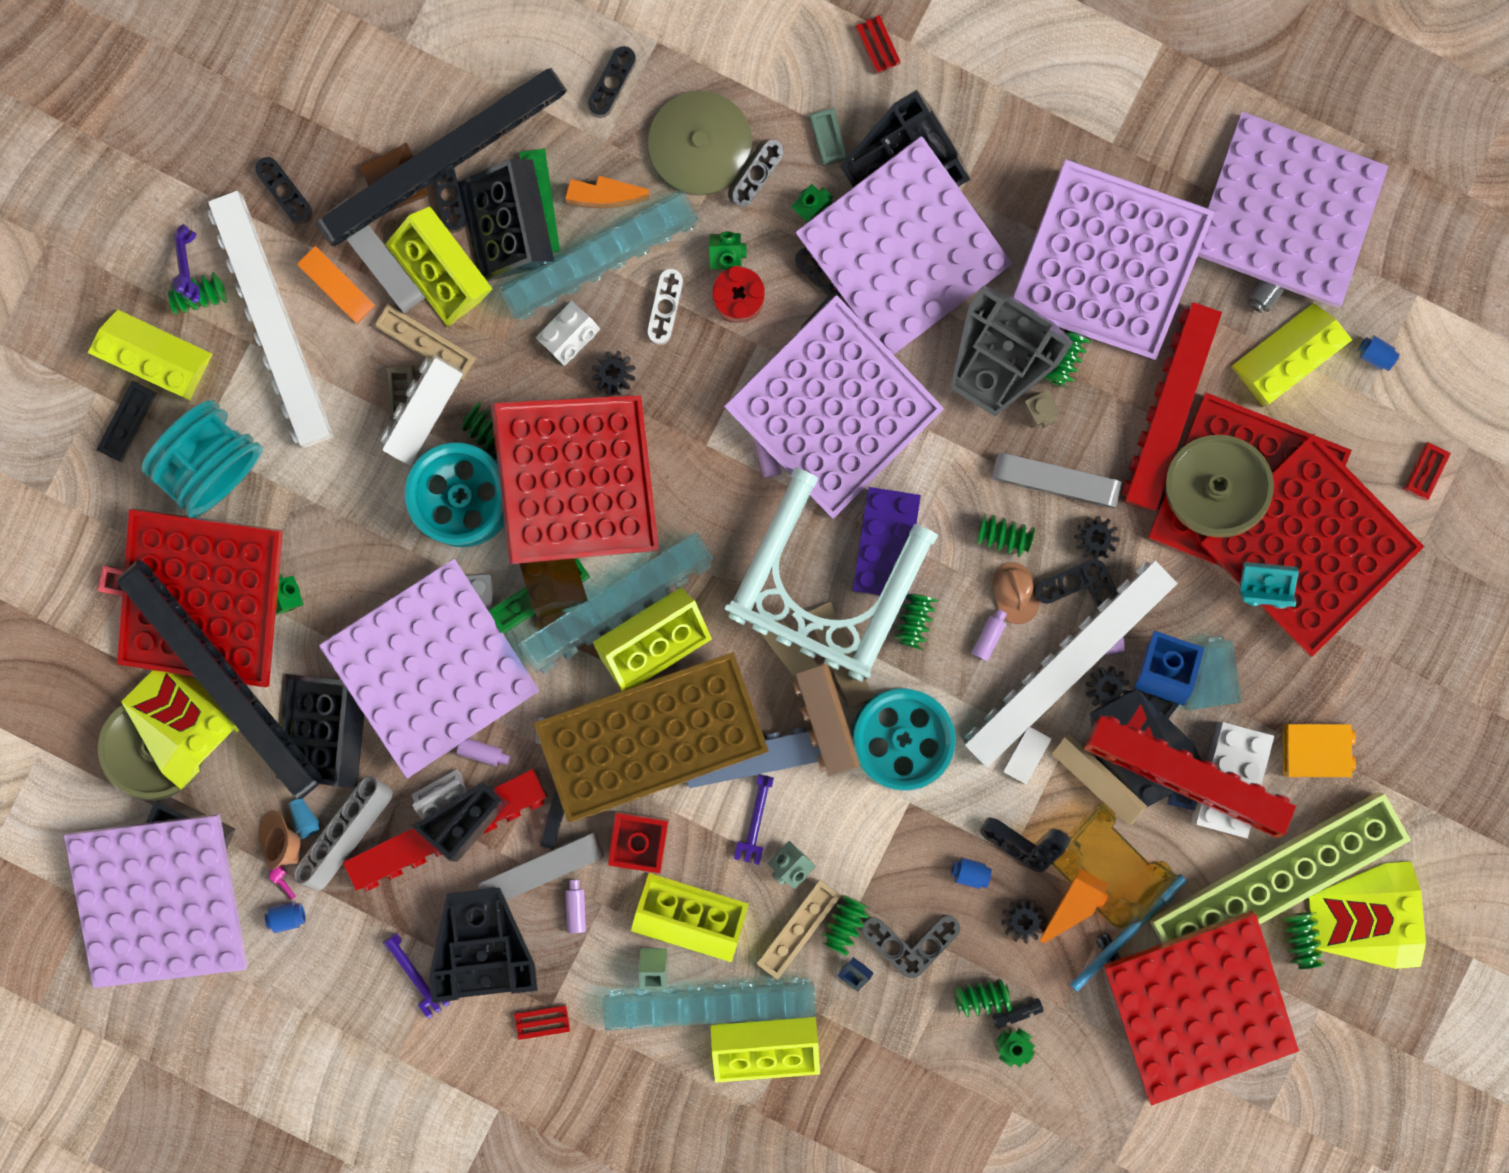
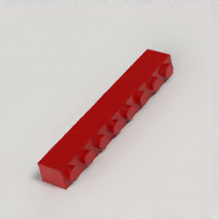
M1195 302L1189 304L1187 308L1183 307L1178 322L1182 323L1179 333H1174L1170 343V347H1173L1171 357H1166L1162 367V371L1165 372L1163 381H1158L1154 391V396L1157 397L1155 405L1149 407L1145 420L1149 421L1146 431H1141L1137 445L1141 446L1138 456H1133L1129 466V470L1132 471L1130 480H1125L1121 490V495H1124L1122 502L1150 512L1157 509L1169 466L1174 458L1222 315L1221 311Z
M1101 716L1095 720L1084 750L1275 838L1286 835L1297 807L1289 802V798L1280 794L1272 795L1265 791V787L1257 783L1248 784L1242 781L1241 776L1229 771L1224 773L1216 769L1217 766L1212 762L1206 760L1198 761L1192 758L1193 755L1186 750L1172 749L1162 739L1146 737L1144 732L1138 728H1127L1120 725V721L1112 716Z
M535 768L495 787L510 802L483 834L498 827L496 822L504 818L508 823L522 816L520 810L528 806L532 811L545 804L543 799L549 795ZM412 828L343 862V865L356 891L364 888L365 892L380 885L378 880L387 876L390 881L403 874L402 868L411 864L414 869L427 862L425 857L435 853L436 857L442 854Z

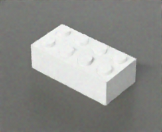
M435 354L432 355L431 359L429 357L425 358L419 369V373L422 375L418 381L413 379L406 391L407 401L405 404L400 402L393 414L395 422L392 427L387 425L380 436L382 450L408 465L412 464L463 375L460 368Z
M1217 721L1207 761L1214 763L1217 766L1216 769L1224 773L1229 771L1241 776V780L1248 784L1257 783L1262 785L1274 736ZM1199 802L1196 803L1190 822L1244 838H1248L1251 827Z

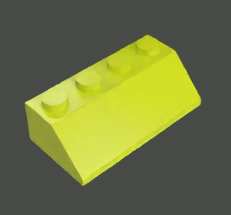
M430 206L409 215L385 244L447 327L481 303L492 290V287Z
M1313 303L1231 367L1260 405L1265 407L1351 342L1352 339L1334 317Z
M118 309L98 330L88 351L91 355L187 400H191L212 356V353Z
M680 587L598 638L593 644L601 661L620 690L625 691L644 683L709 642L712 638L695 600Z
M649 873L636 910L631 932L732 962L749 903Z
M816 1017L710 1025L715 1083L820 1074Z

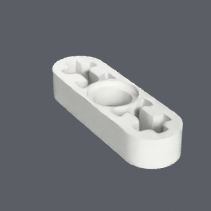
M674 269L665 270L660 275L650 317L648 336L657 345L665 344L671 338L683 287L682 276ZM670 275H674L675 280L679 282L678 285L674 284L672 286L671 294H676L675 298L667 294L660 295L661 291L667 293L668 285L664 280L669 279ZM662 300H669L673 304V309L670 313L662 314L659 312L658 304ZM655 316L664 320L671 319L670 323L664 321L663 330L667 334L662 335L660 339H657L656 334L652 332L653 329L659 328L660 320H655Z

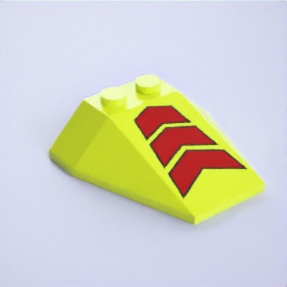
M152 670L121 701L159 770L180 790L200 771L199 765L233 730L236 733L239 731L201 683L186 675Z
M1411 861L1383 863L1308 897L1309 912H1316L1311 918L1318 920V924L1311 928L1320 931V934L1314 938L1319 939L1321 945L1315 949L1394 969L1421 967L1426 945L1422 895Z

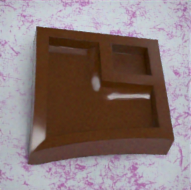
M406 142L387 154L360 165L367 185L370 186L413 156ZM426 188L392 210L428 197Z

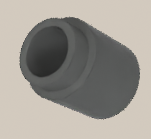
M1259 280L1248 295L1249 306L1259 313L1263 311L1269 312L1284 290L1275 284Z

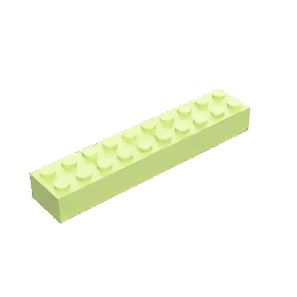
M1376 792L1149 919V922L1161 943L1254 910L1259 924H1262L1411 841L1387 796L1384 793Z

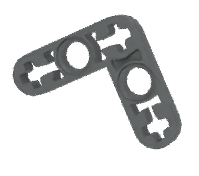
M945 915L940 917L910 948L878 917L867 918L863 922L864 926L862 927L864 937L908 978L920 976L960 933V924L953 916ZM944 921L946 923L952 921L954 922L952 926L954 932L950 933L947 931L942 936L946 940L942 944L938 937L932 933L936 930L940 934L944 929L942 923ZM878 923L880 924L878 929L883 935H885L886 931L890 933V935L883 939L881 945L876 943L880 940L876 934H868V924L875 925ZM932 939L937 943V950L932 954L925 953L922 948L924 941ZM890 940L899 942L900 950L897 954L891 955L886 952L885 946ZM905 950H908L909 953L905 956L912 962L915 959L918 961L916 964L918 970L914 971L911 969L908 972L906 971L908 966L902 959L900 963H897L895 960L902 957Z

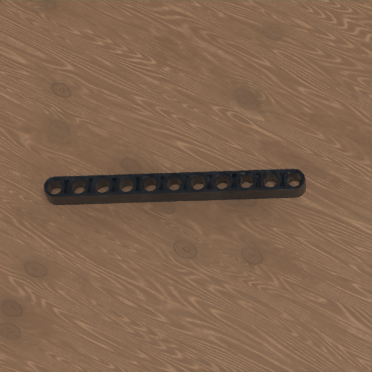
M552 68L544 70L324 215L317 221V227L332 247L339 245L560 99L567 92L566 87Z
M141 560L135 561L117 578L121 588L291 794L298 799L306 797L322 783V777L151 568Z

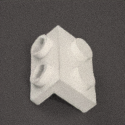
M571 301L535 338L561 364L566 365L594 338L600 328L582 309Z
M456 769L411 794L414 800L413 808L422 820L468 792L459 770Z

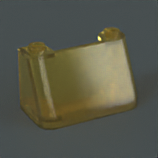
M1102 801L1067 834L1071 842L1065 853L1052 865L1070 883H1072L1080 868L1108 883L1105 893L1109 896L1102 909L1097 907L1096 910L1113 926L1122 929L1142 920L1177 878V875L1164 861L1155 860L1148 862L1113 827L1117 822L1116 813Z

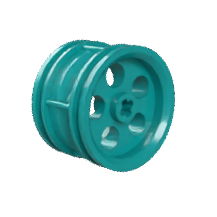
M215 400L202 402L177 420L154 444L141 467L142 472L147 476H151V480L158 484L177 503L179 508L185 509V513L190 518L203 515L228 496L253 469L263 452V447L258 442H253L254 439L250 434H242L240 431L231 430L226 425L228 413L224 409H220L219 404Z
M447 443L434 447L424 453L411 468L405 485L406 507L415 525L430 538L454 547H473L491 540L505 526L498 462L483 450L464 443ZM462 462H470L473 465L474 473L469 480H461L456 474V469ZM435 476H442L447 481V489L442 494H433L429 489L430 480ZM491 483L495 487V495L490 501H482L479 498L478 490L481 485ZM461 490H464V494L468 495V497L459 504V500L455 499L456 494H461ZM441 506H447L452 511V518L446 524H438L434 519L436 509ZM470 511H478L482 516L480 525L474 529H469L464 521L466 514Z
M890 689L878 693L869 699L857 713L851 732V739L860 767L875 782L893 790L911 791L933 783L948 768L955 751V729L946 709L930 695L913 689ZM884 708H892L897 713L898 720L892 727H884L879 722V713ZM917 708L924 709L928 714V722L921 728L913 726L910 722V714ZM907 732V737L911 738L910 743H904L903 747L899 746L900 741L896 740L897 736ZM881 737L888 744L887 752L882 756H873L868 749L869 743L872 739ZM926 738H932L937 743V751L932 757H924L919 751L920 743ZM901 756H906L912 761V769L905 775H899L894 770V762Z

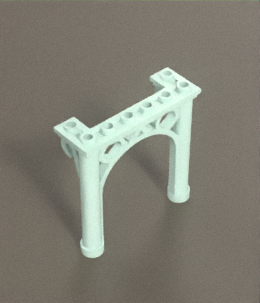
M795 467L790 476L792 480L733 601H731L730 605H726L725 610L730 613L728 617L741 625H745L746 621L751 624L753 623L752 629L764 635L768 631L778 635L777 641L789 647L792 643L801 646V653L812 658L817 654L826 658L824 664H828V666L837 670L839 666L849 670L848 676L860 682H863L864 678L870 681L872 676L870 673L871 667L930 545H934L938 535L917 524L913 525L908 540L881 596L874 606L864 614L846 620H830L812 615L799 607L789 597L783 587L779 572L783 549L812 489L818 481L816 476ZM772 570L776 589H767L761 592ZM769 595H780L785 604L783 612L778 615L766 612L762 607L764 598ZM755 603L760 614L752 611ZM790 608L795 611L792 616L798 621L799 628L797 632L775 622L784 619L789 614ZM803 618L813 623H810L809 625L805 626V620ZM871 618L869 625L862 639L860 640L859 634L855 629L854 625L860 624ZM824 626L830 627L826 632V642L829 647L806 636L813 630H823ZM847 627L854 636L852 646L841 648L835 645L831 639L834 630ZM856 651L853 658L844 655Z

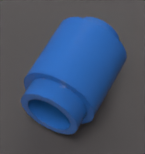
M1375 335L1370 339L1366 337L1358 348V351L1361 352L1359 357L1380 370L1390 371L1400 353L1395 351V347Z
M963 857L960 858L959 862L955 861L951 870V876L954 877L955 883L976 889L981 887L987 888L992 874V868L986 867L985 863Z
M295 902L270 907L268 913L265 914L267 929H272L273 933H279L299 928L301 924H305L306 915L302 903L295 904Z

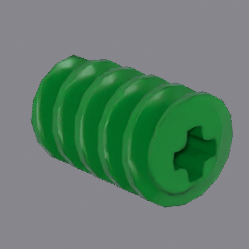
M212 272L210 281L205 274L201 275V283H198L195 277H191V282L199 286L200 300L197 303L191 302L189 298H185L181 293L175 291L173 282H171V290L168 291L169 303L175 315L179 314L180 309L184 313L189 312L190 306L194 311L199 310L200 304L207 308L210 305V301L213 305H219L220 298L224 303L228 301L224 284L215 272Z
M1064 330L1073 343L1060 364L1044 376L1043 379L1068 389L1065 383L1075 381L1069 375L1070 372L1078 373L1079 371L1073 364L1083 362L1077 354H1086L1087 352L1081 345L1090 344L1091 341L1076 332Z
M478 402L463 418L461 429L463 431L470 429L469 437L474 438L478 436L477 444L482 445L486 443L484 450L486 452L494 450L492 458L497 459L493 417L487 418L488 408L480 412L479 409L482 403Z
M984 513L977 535V544L980 545L984 539H987L988 548L994 542H997V551H1001L1004 545H1006L1007 554H1011L1016 548L1017 557H1021L1024 552L1028 553L1030 550L1035 527H1031L1026 533L1025 524H1021L1016 530L1015 521H1011L1006 526L1005 518H1001L996 523L995 515L992 514L986 520V513Z
M916 593L907 594L905 598L912 603L903 604L902 608L909 613L900 614L899 618L905 624H897L896 628L902 634H894L893 638L899 644L924 651L918 645V642L927 641L921 635V632H930V629L924 623L933 622V619L927 613L936 612V609L930 603L939 602V600Z
M842 895L841 898L846 902V905L837 904L836 906L842 912L841 915L832 914L836 924L827 923L831 933L823 932L821 935L827 940L826 943L822 942L823 944L848 956L849 951L845 945H854V941L850 936H859V932L855 927L864 926L860 917L868 918L869 914L865 908H871L850 896Z
M1316 912L1296 913L1283 919L1284 922L1292 923V926L1286 928L1285 932L1293 934V937L1286 941L1287 943L1295 944V947L1289 949L1288 953L1296 954L1297 957L1290 960V963L1298 965L1297 969H1313L1325 965L1324 961L1317 959L1323 955V951L1315 949L1321 945V941L1314 938L1320 934V931L1311 928L1318 924L1317 919L1311 918Z
M1000 978L996 981V987H994L990 980H987L985 989L981 982H976L975 990L967 983L964 992L959 985L955 986L954 994L958 1016H960V1011H963L966 1018H969L972 1009L977 1016H980L981 1008H984L987 1015H990L992 1006L995 1007L998 1013H1001V1008L1004 1004L1008 1012L1011 1011L1007 983L1004 985Z

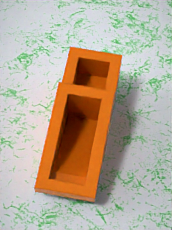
M598 176L596 185L570 179L565 200L567 204L586 208H618L649 200L650 191L646 188Z
M316 246L297 263L357 324L375 307Z

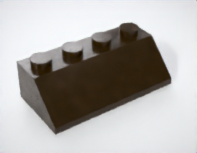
M575 559L519 563L533 610L538 618L588 602Z

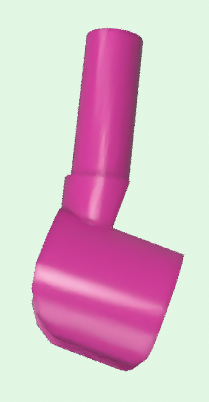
M281 865L276 869H271L269 873L271 881L279 884L290 900L295 898L296 895L286 881L283 880L287 871Z

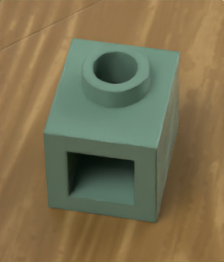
M641 948L639 965L640 990H667L669 966L667 948Z

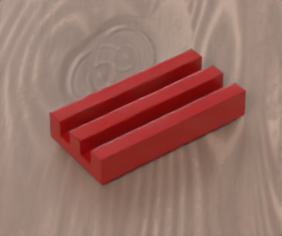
M880 15L872 20L865 21L863 24L856 25L857 32L876 74L901 63ZM876 24L893 60L889 62L875 31L874 25ZM867 28L884 63L882 66L879 65L864 30Z
M1425 442L1403 490L1410 491L1426 501L1429 500L1451 453L1429 442ZM1432 450L1431 456L1420 476V479L1416 487H1414L1413 484L1422 468V465L1429 451ZM1438 454H1440L1442 457L1424 492L1421 489Z
M567 1004L514 1013L518 1040L571 1031ZM562 1012L563 1014L561 1017L524 1023L521 1018ZM564 1022V1026L523 1033L525 1028Z

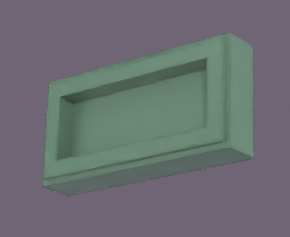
M831 108L809 114L822 166L846 160L848 156L835 109Z

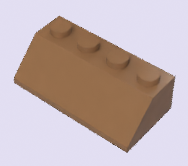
M828 664L796 674L797 680L792 682L797 697L802 695L805 703L804 706H801L805 722L810 721L813 731L809 732L813 747L818 746L821 756L817 757L821 773L826 771L827 775L831 776L859 767L860 764Z

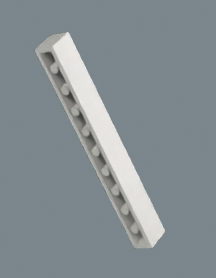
M235 191L209 201L211 210L207 211L212 224L217 225L220 234L217 235L218 242L222 250L226 249L229 258L226 259V263L231 274H236L238 283H235L236 290L240 298H245L247 307L244 308L245 314L249 322H254L257 331L253 332L258 346H263L266 355L262 356L267 370H272L275 379L272 380V385L276 394H281L284 404L281 405V409L285 418H290L293 428L290 429V433L294 442L306 448L333 438V432L243 195Z
M1145 561L1135 571L1138 575L1131 582L1126 579L1116 589L1118 594L1112 600L1109 597L1097 607L1100 612L1093 619L1088 616L1078 626L1081 630L1074 637L1071 634L1068 635L1059 644L1061 649L1055 655L1050 653L1041 661L1040 664L1043 667L1036 674L1031 671L1021 681L1024 685L1017 692L1013 689L1002 699L1005 702L998 710L994 707L985 715L983 719L986 722L980 728L974 726L964 736L967 739L964 742L965 746L986 767L993 763L1178 584L1156 561H1151L1150 563Z

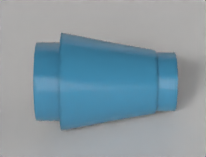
M296 799L288 804L295 833L299 834L301 839L308 838L320 831L318 826L320 824L319 820L303 799Z

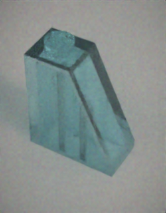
M1224 636L1208 638L1209 643L1201 644V647H1204L1193 692L1184 705L1185 710L1242 703L1232 640L1225 641Z

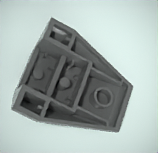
M982 286L968 308L950 389L991 415L996 416L1056 368L1073 341L1054 322L1014 297Z

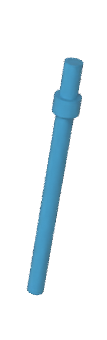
M1179 874L1166 888L1162 887L1155 894L1156 898L1069 984L1075 992H1078L1163 905L1167 906L1174 899L1173 895L1187 882L1186 879Z

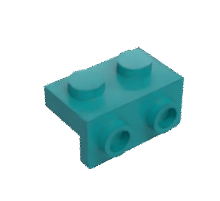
M1244 562L1239 586L1242 601L1253 606L1270 604L1277 608L1295 607L1296 599L1294 593L1299 573L1298 568Z

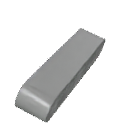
M346 198L344 201H342V202H341L340 204H338L336 207H338L339 205H341L342 203H344L345 201H347L348 198ZM369 225L347 239L404 314L425 299L418 287Z
M997 453L992 479L1109 508L1117 507L1122 482L1005 453Z
M372 776L365 777L358 784L297 865L294 871V879L297 883L315 891L322 890L329 883L390 802L393 792L388 784Z
M593 832L476 884L478 890L500 887L505 899L508 900L604 857V854Z

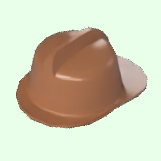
M1012 562L1000 566L995 571L992 579L998 609L1007 613L1005 619L1008 622L1025 624L1034 618L1039 608V602L1034 596V579L1030 571L1022 564Z
M276 810L269 811L264 815L259 827V841L266 866L269 869H276L280 865L298 863L300 861V838L298 834L286 827L281 813Z

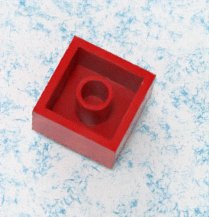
M617 811L608 866L660 874L670 819Z

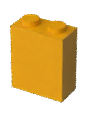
M1283 724V776L1352 777V771L1356 769L1355 756H1352V745H1355L1356 733L1352 729V724Z

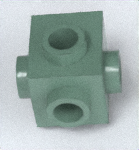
M790 841L767 863L774 870L772 876L781 885L788 883L793 889L816 867Z

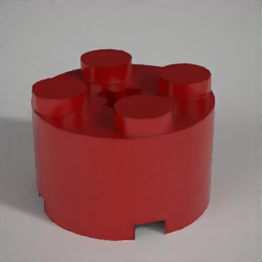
M734 266L723 271L713 285L712 295L716 311L722 318L732 323L753 320L761 312L765 301V288L761 278L751 269ZM742 290L744 299L739 297L735 300L734 291L740 292Z

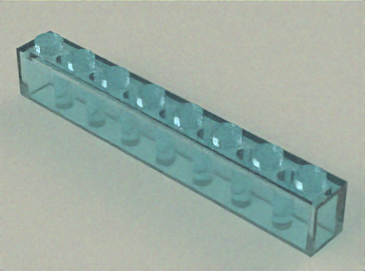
M681 189L554 258V262L534 269L499 288V291L515 320L519 318L521 320L528 319L535 314V309L541 306L547 308L558 302L557 297L565 293L567 295L574 294L581 289V284L590 281V283L598 281L604 277L603 272L611 268L613 271L620 269L627 264V259L633 256L636 258L644 256L650 251L649 247L657 243L659 246L666 244L673 239L671 235L679 231L681 233L690 231L695 227L694 223L699 221V218L686 193Z
M696 531L524 640L518 646L535 673L537 674L541 671L545 674L556 667L554 662L564 657L565 660L571 658L579 652L577 648L582 644L586 643L588 646L593 644L595 640L601 637L599 634L604 630H613L623 623L622 619L626 616L631 615L634 617L645 610V604L652 600L656 603L666 597L667 590L674 586L676 589H679L690 581L688 579L689 576L696 572L698 575H701L712 567L710 563L713 562L714 557Z
M794 978L793 983H782L781 979L767 980L766 985H756V981L740 982V986L730 987V983H716L714 988L706 989L703 988V985L697 984L689 985L688 990H677V986H667V990H661L660 992L640 990L639 988L635 989V993L625 994L624 990H611L609 995H604L603 998L605 1031L816 1017L814 981L809 982L808 978Z

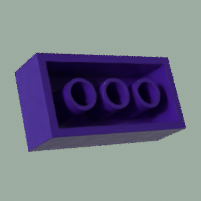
M874 487L867 489L852 592L881 596L908 540L909 533L913 525L917 524L921 495Z

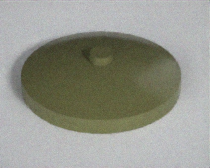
M691 91L674 97L658 111L650 127L648 148L651 162L658 175L666 184L688 195L706 196L719 193L732 185L751 156L752 136L746 117L732 101L722 95L709 91Z
M1210 435L1188 443L1176 454L1169 466L1165 487L1167 500L1173 513L1185 526L1197 533L1210 537H1231L1246 532L1263 518L1272 500L1274 482L1266 459L1255 447L1236 437Z
M123 705L117 708L106 720L98 740V758L107 779L122 793L141 800H160L180 793L197 778L205 762L204 760L199 765L200 771L180 790L161 773Z

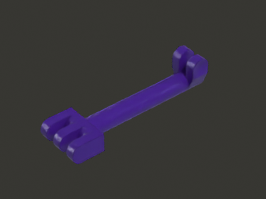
M182 224L174 233L179 275L172 279L175 291L181 293L185 298H189L191 302L197 303L200 300L199 286L191 282L186 244H189L196 238V233Z
M763 774L758 775L757 785L759 787L746 843L738 841L734 860L739 861L742 850L746 851L744 862L749 863L751 853H755L754 864H760L763 847L757 846L756 842L769 787L772 788L774 777Z
M394 933L382 943L393 954L424 999L418 1003V1006L424 1015L430 1019L433 1016L432 1011L429 1009L430 1005L436 1013L440 1012L442 1008L438 1002L432 1003L429 986L399 946L402 942L400 936ZM450 1001L442 1002L445 1007L451 1004Z

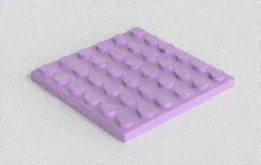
M1242 112L1238 118L1207 207L1214 210L1215 213L1198 256L1339 309L1343 304L1388 166Z
M922 136L795 231V234L852 312L893 355L1013 264Z
M1064 159L1013 297L1054 322L1060 328L1156 360L1215 211Z
M837 295L723 406L790 476L794 468L797 467L818 478L810 497L832 519L944 409Z
M455 559L450 560L319 645L406 778L417 773L539 692L536 684L503 633L496 626L491 614Z
M220 814L71 832L64 835L93 988L241 971L248 967Z

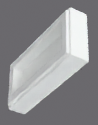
M1029 727L1022 735L1003 772L1027 785L1051 738Z

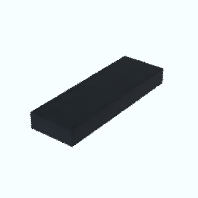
M132 381L96 450L122 462L157 393Z

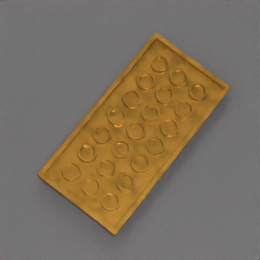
M734 652L534 723L568 823L769 752Z

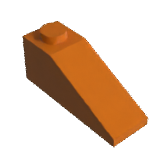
M1080 868L1045 927L1040 941L1042 943L1048 942L1090 917L1097 907L1102 909L1109 896L1105 893L1108 883Z

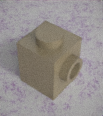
M1049 390L1028 399L1022 404L1033 428L1040 424L1044 428L1056 422L1055 416L1060 413Z

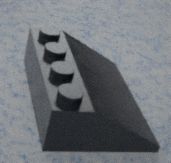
M508 159L459 182L476 267L487 282L537 269L554 262L533 159Z
M286 674L281 727L322 777V785L357 787L364 726L362 710L341 679Z

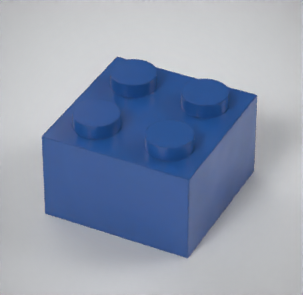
M1154 630L1146 644L1134 688L1184 706L1193 692L1204 647Z

